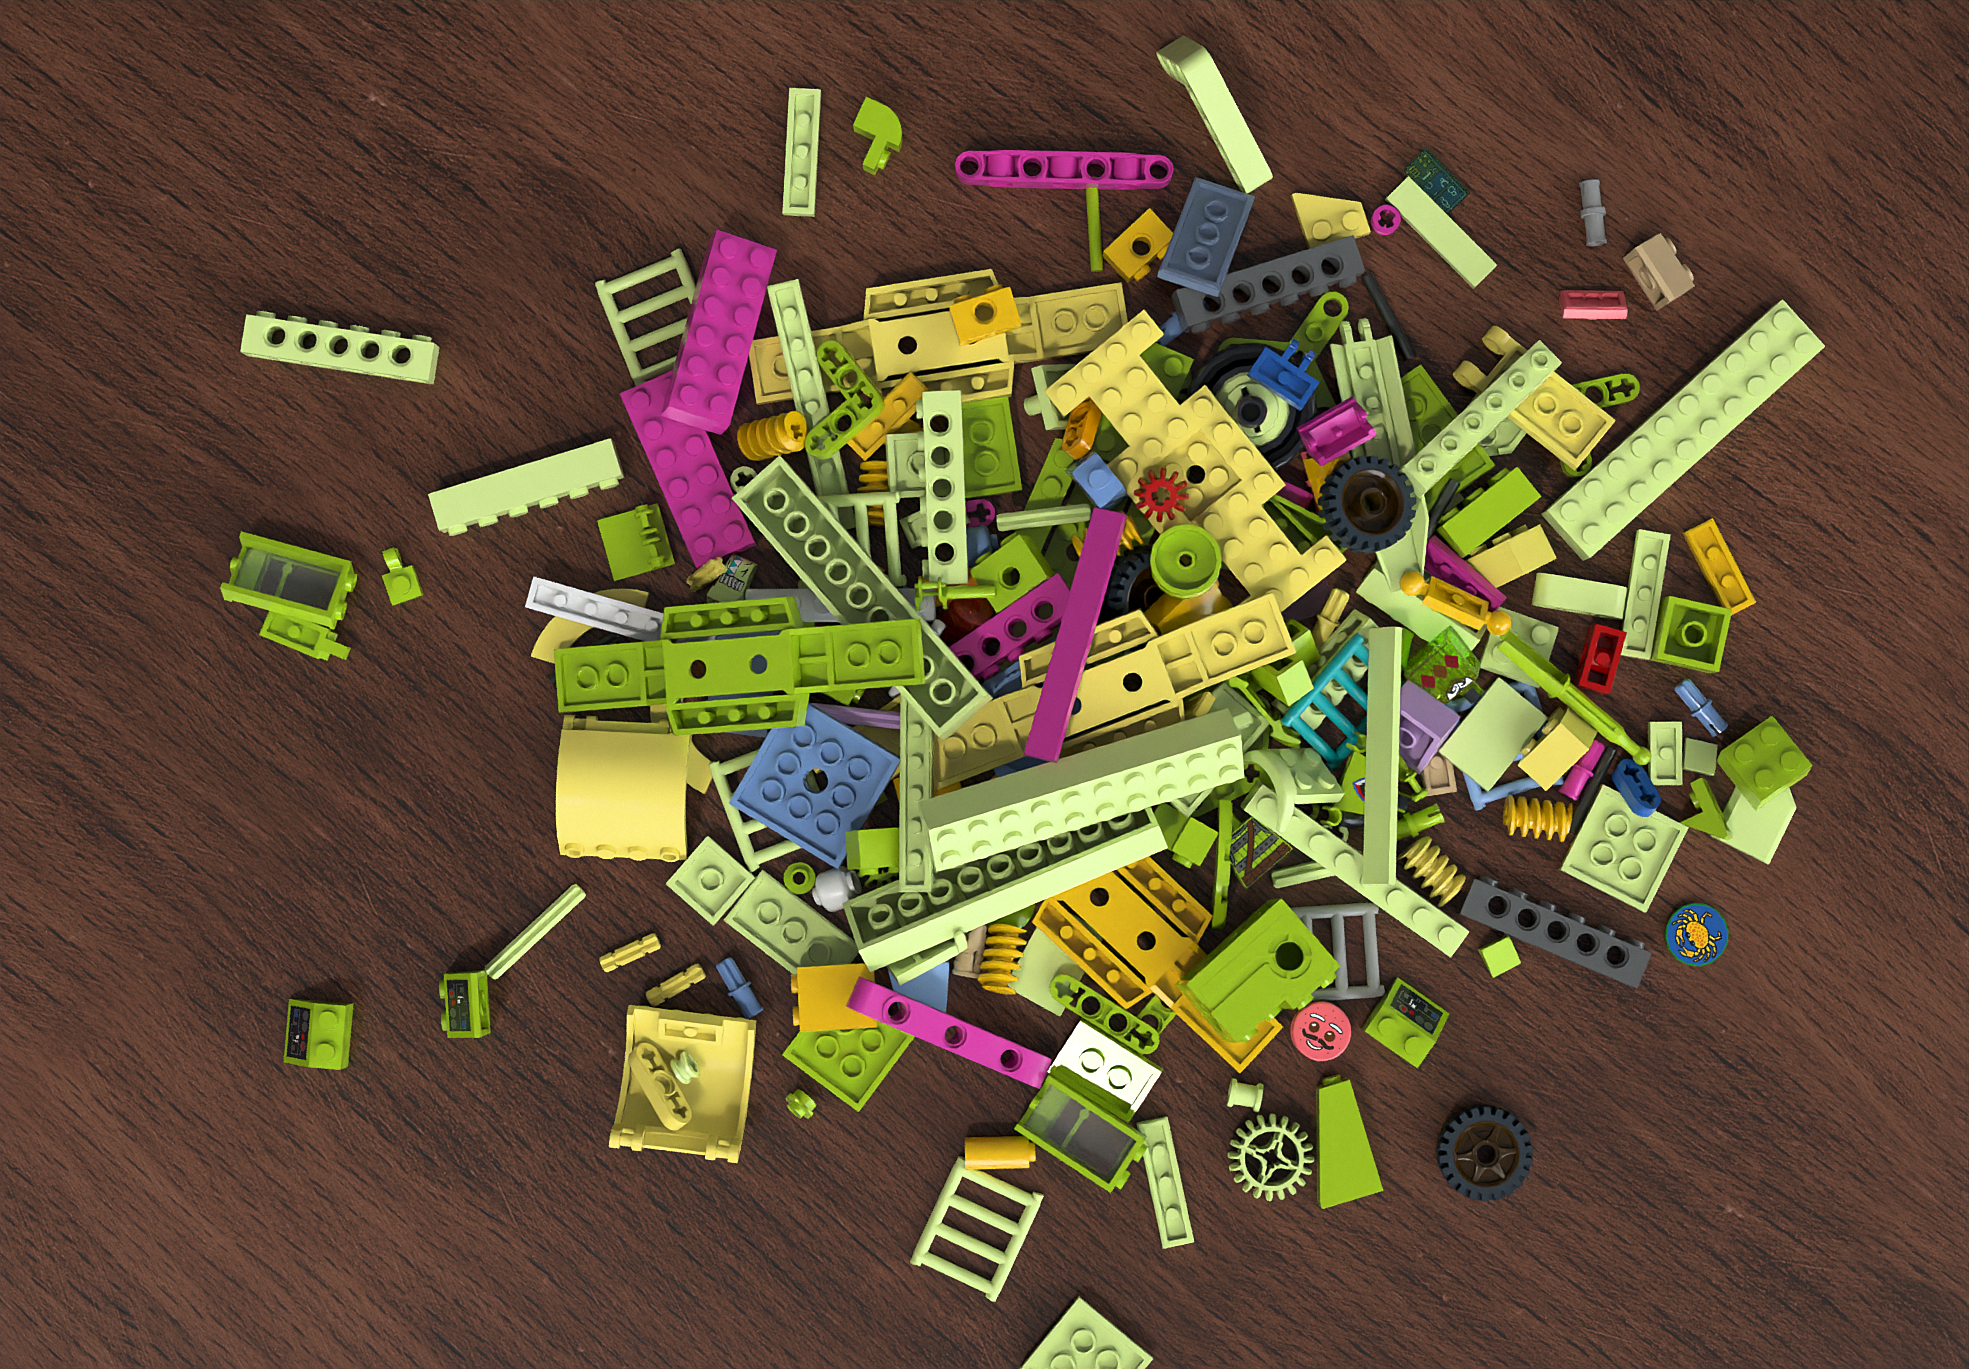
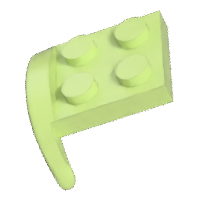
M1314 748L1260 749L1243 754V765L1251 761L1257 763L1267 772L1273 782L1278 799L1276 830L1279 833H1283L1289 826L1294 804L1339 802L1345 794Z
M962 930L957 931L953 938L886 965L899 986L967 949V939Z

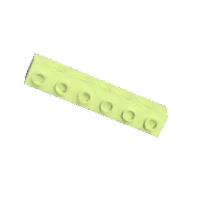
M257 311L256 316L246 314L240 350L246 356L434 385L440 347L435 343H431V337L413 335L412 339L400 338L401 333L390 330H382L381 335L369 333V328L357 325H350V330L339 329L338 323L323 320L319 321V325L306 324V318L288 316L287 320L275 319L276 314L265 311ZM277 330H284V341L274 345L272 335ZM310 334H315L317 339L315 346L311 349H304V338ZM340 339H346L348 342L347 350L342 354H335V343ZM370 344H378V355L375 358L367 359L365 356L366 348ZM404 348L409 349L411 354L409 360L403 364L397 363L396 355L398 351Z
M1540 340L1536 342L1402 468L1399 475L1405 473L1409 478L1405 481V484L1407 486L1412 485L1413 493L1420 499L1549 378L1562 362Z
M961 390L922 392V399H916L917 419L923 418L924 431L917 432L918 451H924L925 463L919 464V483H926V495L920 496L921 515H927V528H921L922 547H928V560H922L923 579H929V582H938V577H941V582H945L946 585L968 584ZM939 415L946 417L949 421V427L943 433L934 432L930 426L932 419ZM943 447L950 452L948 463L937 465L932 461V453L935 449ZM941 479L950 482L952 487L950 494L943 498L937 497L933 492L935 482ZM942 511L950 513L953 518L952 525L945 530L938 529L934 524L936 514ZM943 543L950 544L954 549L952 559L947 562L939 561L935 555L936 548Z

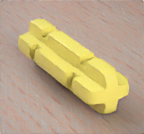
M716 557L714 560L710 559L687 578L690 590L693 592L699 589L703 590L718 578L719 575L723 574L726 570V566L722 564L723 559L720 557Z
M652 933L643 937L642 941L636 940L615 950L613 954L610 952L599 958L600 964L605 972L612 971L618 968L617 965L619 964L623 966L645 956L646 952L651 953L660 949V941L656 934Z
M699 963L694 964L686 969L687 972L684 973L682 971L661 983L659 988L656 986L647 991L646 997L653 1007L664 1002L666 997L669 999L689 988L691 983L694 982L696 984L703 980L706 975Z

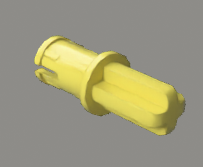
M1334 588L1322 612H1318L1316 615L1318 619L1311 634L1318 650L1331 636L1335 627L1340 625L1338 620L1349 600V594L1342 589Z

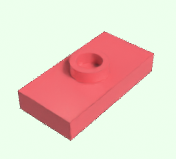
M1560 291L1559 302L1563 318L1596 320L1626 319L1628 309L1623 291Z

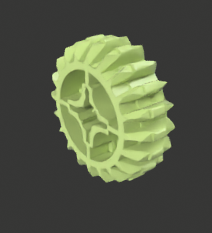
M1274 1113L1269 1115V1123H1265L1262 1115H1257L1258 1126L1254 1127L1250 1120H1246L1245 1124L1250 1130L1247 1133L1240 1128L1236 1130V1133L1242 1137L1241 1142L1235 1139L1230 1140V1144L1238 1148V1151L1227 1153L1228 1158L1237 1159V1162L1229 1165V1170L1241 1171L1233 1179L1236 1183L1244 1179L1247 1180L1242 1187L1244 1192H1248L1254 1186L1253 1196L1258 1199L1261 1196L1262 1190H1265L1267 1201L1272 1200L1273 1191H1277L1279 1199L1282 1200L1285 1198L1284 1188L1287 1187L1289 1192L1294 1195L1296 1189L1292 1185L1293 1182L1297 1181L1301 1186L1306 1184L1299 1175L1301 1172L1306 1175H1311L1312 1170L1305 1167L1304 1163L1314 1162V1157L1304 1155V1152L1312 1150L1313 1146L1311 1143L1301 1144L1308 1137V1134L1304 1131L1295 1135L1299 1129L1297 1122H1294L1287 1128L1288 1117L1283 1116L1279 1124H1276V1115ZM1275 1131L1274 1136H1271L1270 1141L1266 1145L1257 1146L1249 1144L1259 1134ZM1284 1135L1288 1136L1295 1146L1296 1161L1282 1155L1281 1149ZM1275 1148L1274 1153L1281 1161L1277 1160L1276 1163L1272 1162V1165L1266 1166L1267 1161L1260 1153L1264 1154L1266 1151L1269 1152L1270 1149ZM1245 1153L1252 1155L1260 1161V1173L1257 1179L1251 1176L1246 1168ZM1278 1168L1292 1170L1282 1180L1267 1182L1273 1171Z

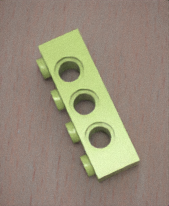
M1356 609L1350 613L1318 650L1321 659L1307 669L1311 683L1355 633H1359L1363 637L1364 642L1362 644L1369 650V628H1379L1371 618ZM1353 654L1342 669L1355 682H1358L1368 667ZM1332 678L1321 693L1336 706L1342 701L1347 691ZM1276 698L1271 704L1284 716L1294 703L1288 706ZM1312 702L1300 717L1315 730L1321 725L1326 715Z

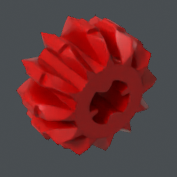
M1161 467L1159 478H1157L1153 469L1148 470L1147 473L1151 482L1142 477L1138 479V483L1146 488V490H1134V496L1145 497V499L1136 504L1137 509L1148 505L1149 508L1145 512L1144 517L1148 519L1153 511H1156V520L1160 523L1163 520V512L1167 513L1170 520L1175 519L1172 507L1180 512L1185 510V506L1177 500L1189 499L1188 493L1178 492V490L1187 486V482L1184 480L1177 484L1174 483L1179 475L1177 471L1172 473L1170 479L1165 478L1166 467ZM1161 486L1166 488L1165 493L1170 492V497H1166L1164 503L1157 502L1158 497L1154 498L1152 493L1157 492Z

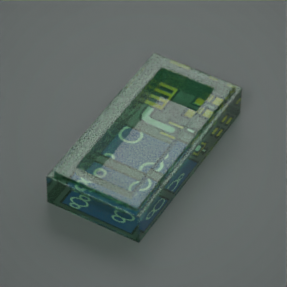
M1428 148L1403 170L1447 215L1470 194Z

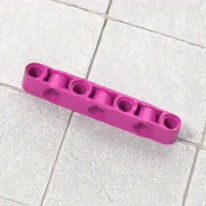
M991 150L965 151L961 153L955 162V172L958 180L966 185L1006 188L1137 190L1162 189L1166 187L1172 178L1173 164L1170 159L1162 155H1141L1137 153ZM968 161L977 164L978 170L972 175L964 174L960 169L963 163ZM1028 163H1036L1040 166L1041 172L1036 176H1029L1024 172L1023 168ZM1092 164H1098L1104 169V174L1097 178L1091 177L1087 173V168ZM1153 166H1162L1167 171V175L1163 179H1156L1150 174V169Z
M860 976L846 1004V1007L1039 1089L1053 1060L1043 1054ZM894 1002H899L900 1008L898 1013L889 1017V1006ZM955 1026L956 1032L953 1038L945 1040L947 1028ZM1010 1049L1011 1057L1009 1061L1001 1064L1002 1053Z

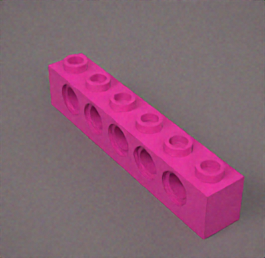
M1057 573L949 648L961 662L964 658L971 657L974 661V667L970 671L977 680L981 678L987 680L1000 671L998 666L1007 660L1010 662L1018 660L1020 654L1027 652L1025 650L1026 647L1034 642L1040 644L1053 635L1051 630L1061 624L1071 588L1065 579ZM1044 604H1052V616L1042 620L1039 617V609ZM1024 621L1027 625L1026 633L1020 638H1015L1012 632L1014 625L1017 622ZM993 639H998L1000 642L999 652L996 655L989 656L986 651L987 644Z

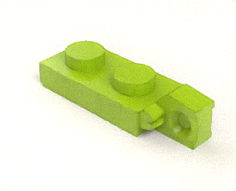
M273 611L268 612L259 633L260 636L326 661L330 654L346 660L351 648L335 642L338 634L331 632L332 630L310 621Z

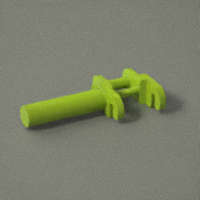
M938 577V582H922V579L918 578V583H915L916 610H920L923 596H939V601L943 602V609H948L947 599L995 597V585L946 587L945 582H941V577ZM936 588H938V591H925V592H923V589H936Z
M1399 754L1398 779L1401 782H1409L1415 791L1411 795V799L1417 802L1421 798L1426 797L1425 795L1429 793L1428 789L1420 787L1414 778L1417 774L1412 767H1408Z

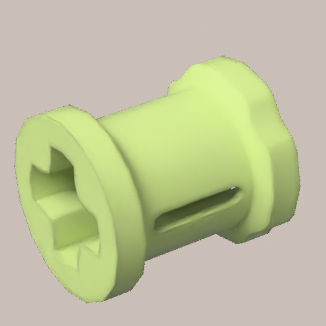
M742 466L733 471L730 477V484L736 493L743 488V486H737L741 483L740 477L742 475H745L747 478L753 477V479L757 476V473L752 468Z
M1231 1078L1227 1106L1241 1105L1251 1107L1253 1111L1259 1112L1263 1095V1084L1258 1083L1256 1086L1237 1082V1079Z

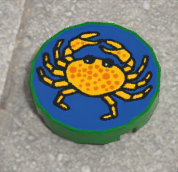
M1689 903L1678 907L1670 914L1665 925L1663 938L1667 950L1674 959L1686 965L1701 967L1713 963L1723 954L1728 944L1729 931L1725 919L1716 909L1707 904Z

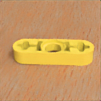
M648 1043L639 1044L628 1055L629 1066L664 1126L670 1130H679L691 1120V1108L657 1049ZM654 1081H658L663 1085L665 1093L655 1086Z

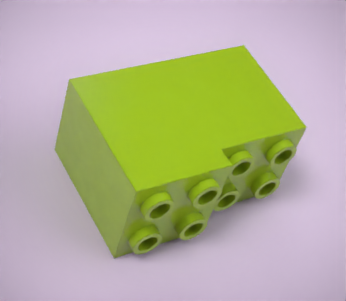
M1282 898L1270 899L1175 985L1225 1042L1238 1043L1242 1041V1043H1246L1258 1032L1255 1027L1264 1019L1268 1022L1282 1009L1294 1010L1298 1008L1301 1010L1308 1005L1314 998L1311 993L1320 986L1325 988L1337 978L1334 972L1341 966Z

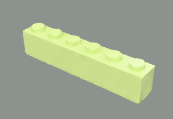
M610 438L428 494L439 531L443 533L448 532L449 536H454L467 532V526L479 523V526L483 527L498 522V516L509 513L510 517H517L528 513L527 508L539 504L540 508H546L558 504L557 498L570 495L571 499L588 495V489L600 486L601 490L619 485L618 480L625 478L615 443Z

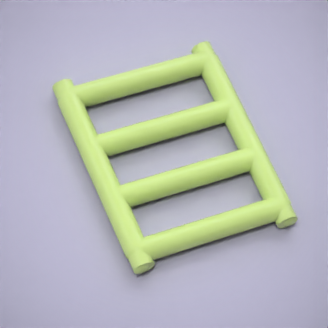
M680 248L671 252L672 256L607 283L606 280H600L595 283L598 295L636 386L672 371L677 356L642 369L635 352L682 334L687 318L631 341L624 323L687 297L690 304L692 303L696 283ZM675 268L677 269L683 286L618 311L612 294Z
M888 491L817 496L838 521V507L854 506L857 543L870 558L867 506L883 505L889 573L886 576L896 587L906 586V576L901 575L896 503L900 502L899 492ZM799 580V589H810L803 580Z
M759 749L721 764L720 761L709 763L712 777L749 872L760 868L759 864L802 848L788 839L754 852L748 834L764 829L767 826L755 819L743 823L739 809L729 804L734 793L731 791L726 775L750 766ZM810 770L806 777L807 785L814 791H820L813 771Z
M958 1156L917 1243L910 1263L918 1266L925 1264L985 1292V1297L995 1302L1044 1197L1043 1194L1038 1192L1030 1194L978 1169L965 1170V1158ZM962 1176L1025 1205L1026 1207L1019 1222L1016 1223L956 1195L955 1191ZM952 1206L1012 1234L1005 1252L941 1223L948 1207ZM935 1235L998 1263L999 1266L992 1281L929 1253L928 1250Z

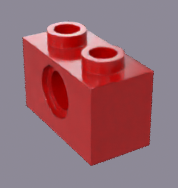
M1599 624L1589 626L1573 682L1576 688L1600 695L1610 694L1627 632Z

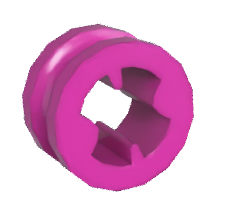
M1391 205L1378 207L1371 217V226L1380 235L1392 234L1401 222L1399 211ZM1385 212V216L1388 213L1393 216L1390 222L1392 227L1386 228V224L1383 227L1379 225L1380 213Z

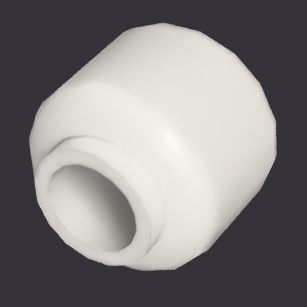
M844 866L820 873L816 877L815 887L812 888V894L817 905H823L830 912L844 909L842 903L858 897L862 892L861 883L856 872L848 870Z

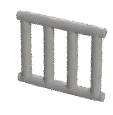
M1366 902L1290 908L1312 934V919L1331 918L1333 957L1341 967L1335 972L1337 975L1335 979L1336 987L1316 989L1311 993L1314 997L1311 1002L1385 996L1384 985H1380L1375 921V914H1378L1379 910L1378 905ZM1362 916L1367 974V985L1348 987L1343 917Z

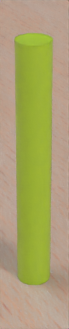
M1086 188L1091 272L1103 271L1099 192L1098 188Z

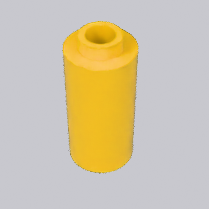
M1025 1136L965 1137V1170L1029 1168V1162H1035V1143L1029 1142V1139Z

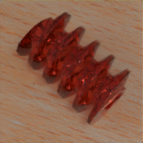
M987 598L953 599L949 603L948 609H944L936 617V620H940L945 624V628L939 637L948 647L952 646L987 622L993 615L994 608Z

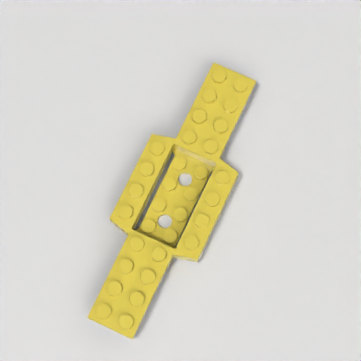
M992 269L866 288L863 321L840 327L811 331L816 354L820 345L825 341L833 340L843 345L876 386L883 398L902 380L885 381L888 376L999 359L1003 363L916 377L930 391L961 390L962 403L1006 396L1011 397L1014 364L1091 353L1128 323L1122 283L1014 298L1021 320V328L961 347L949 312V305L954 304L953 299L971 294L972 298L984 295L983 290L998 285ZM981 306L976 310L975 316L980 321H988L992 318L993 311L987 306ZM779 336L753 340L749 358L757 405L794 399ZM909 336L915 339L917 348L912 354H903L899 350L898 343L903 337ZM831 350L828 353L830 361L837 364L838 367L844 365L836 358L835 351ZM819 364L826 394L841 392ZM850 371L844 376L843 382L845 387L855 385L858 379L856 371Z
M1273 592L1161 635L1157 633L1141 608L1096 625L1085 665L1147 641L1148 643L1143 649L1083 671L1076 695L1080 699L1082 707L1077 714L1070 716L1065 737L1166 699L1168 701L1064 740L1058 759L1186 721L1183 697L1295 654V648ZM1056 641L1019 655L1023 688L989 701L945 741L934 732L935 791L1026 756L1024 751L1043 688L1034 685L1045 681ZM1128 673H1137L1141 677L1142 686L1139 690L1129 691L1124 687L1123 679Z

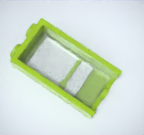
M241 531L239 538L242 549L239 557H233L231 560V579L229 584L222 582L220 587L224 600L230 602L233 600L328 626L334 630L337 621H342L345 616L347 602L344 601L347 593L353 592L356 585L357 574H354L352 562Z
M1049 1074L1045 1080L1046 1082L1014 1129L1111 1193L1115 1186L1121 1190L1131 1174L1126 1169L1132 1159L1138 1163L1148 1148L1143 1143L1147 1136Z

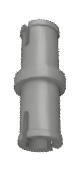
M1596 179L1579 183L1583 210L1580 211L1581 219H1584L1587 246H1599L1607 243L1603 220L1606 210L1601 204L1600 181Z

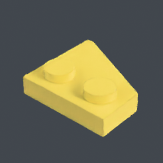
M1302 193L1291 195L1308 249L1352 235L1356 239L1371 232L1361 202Z

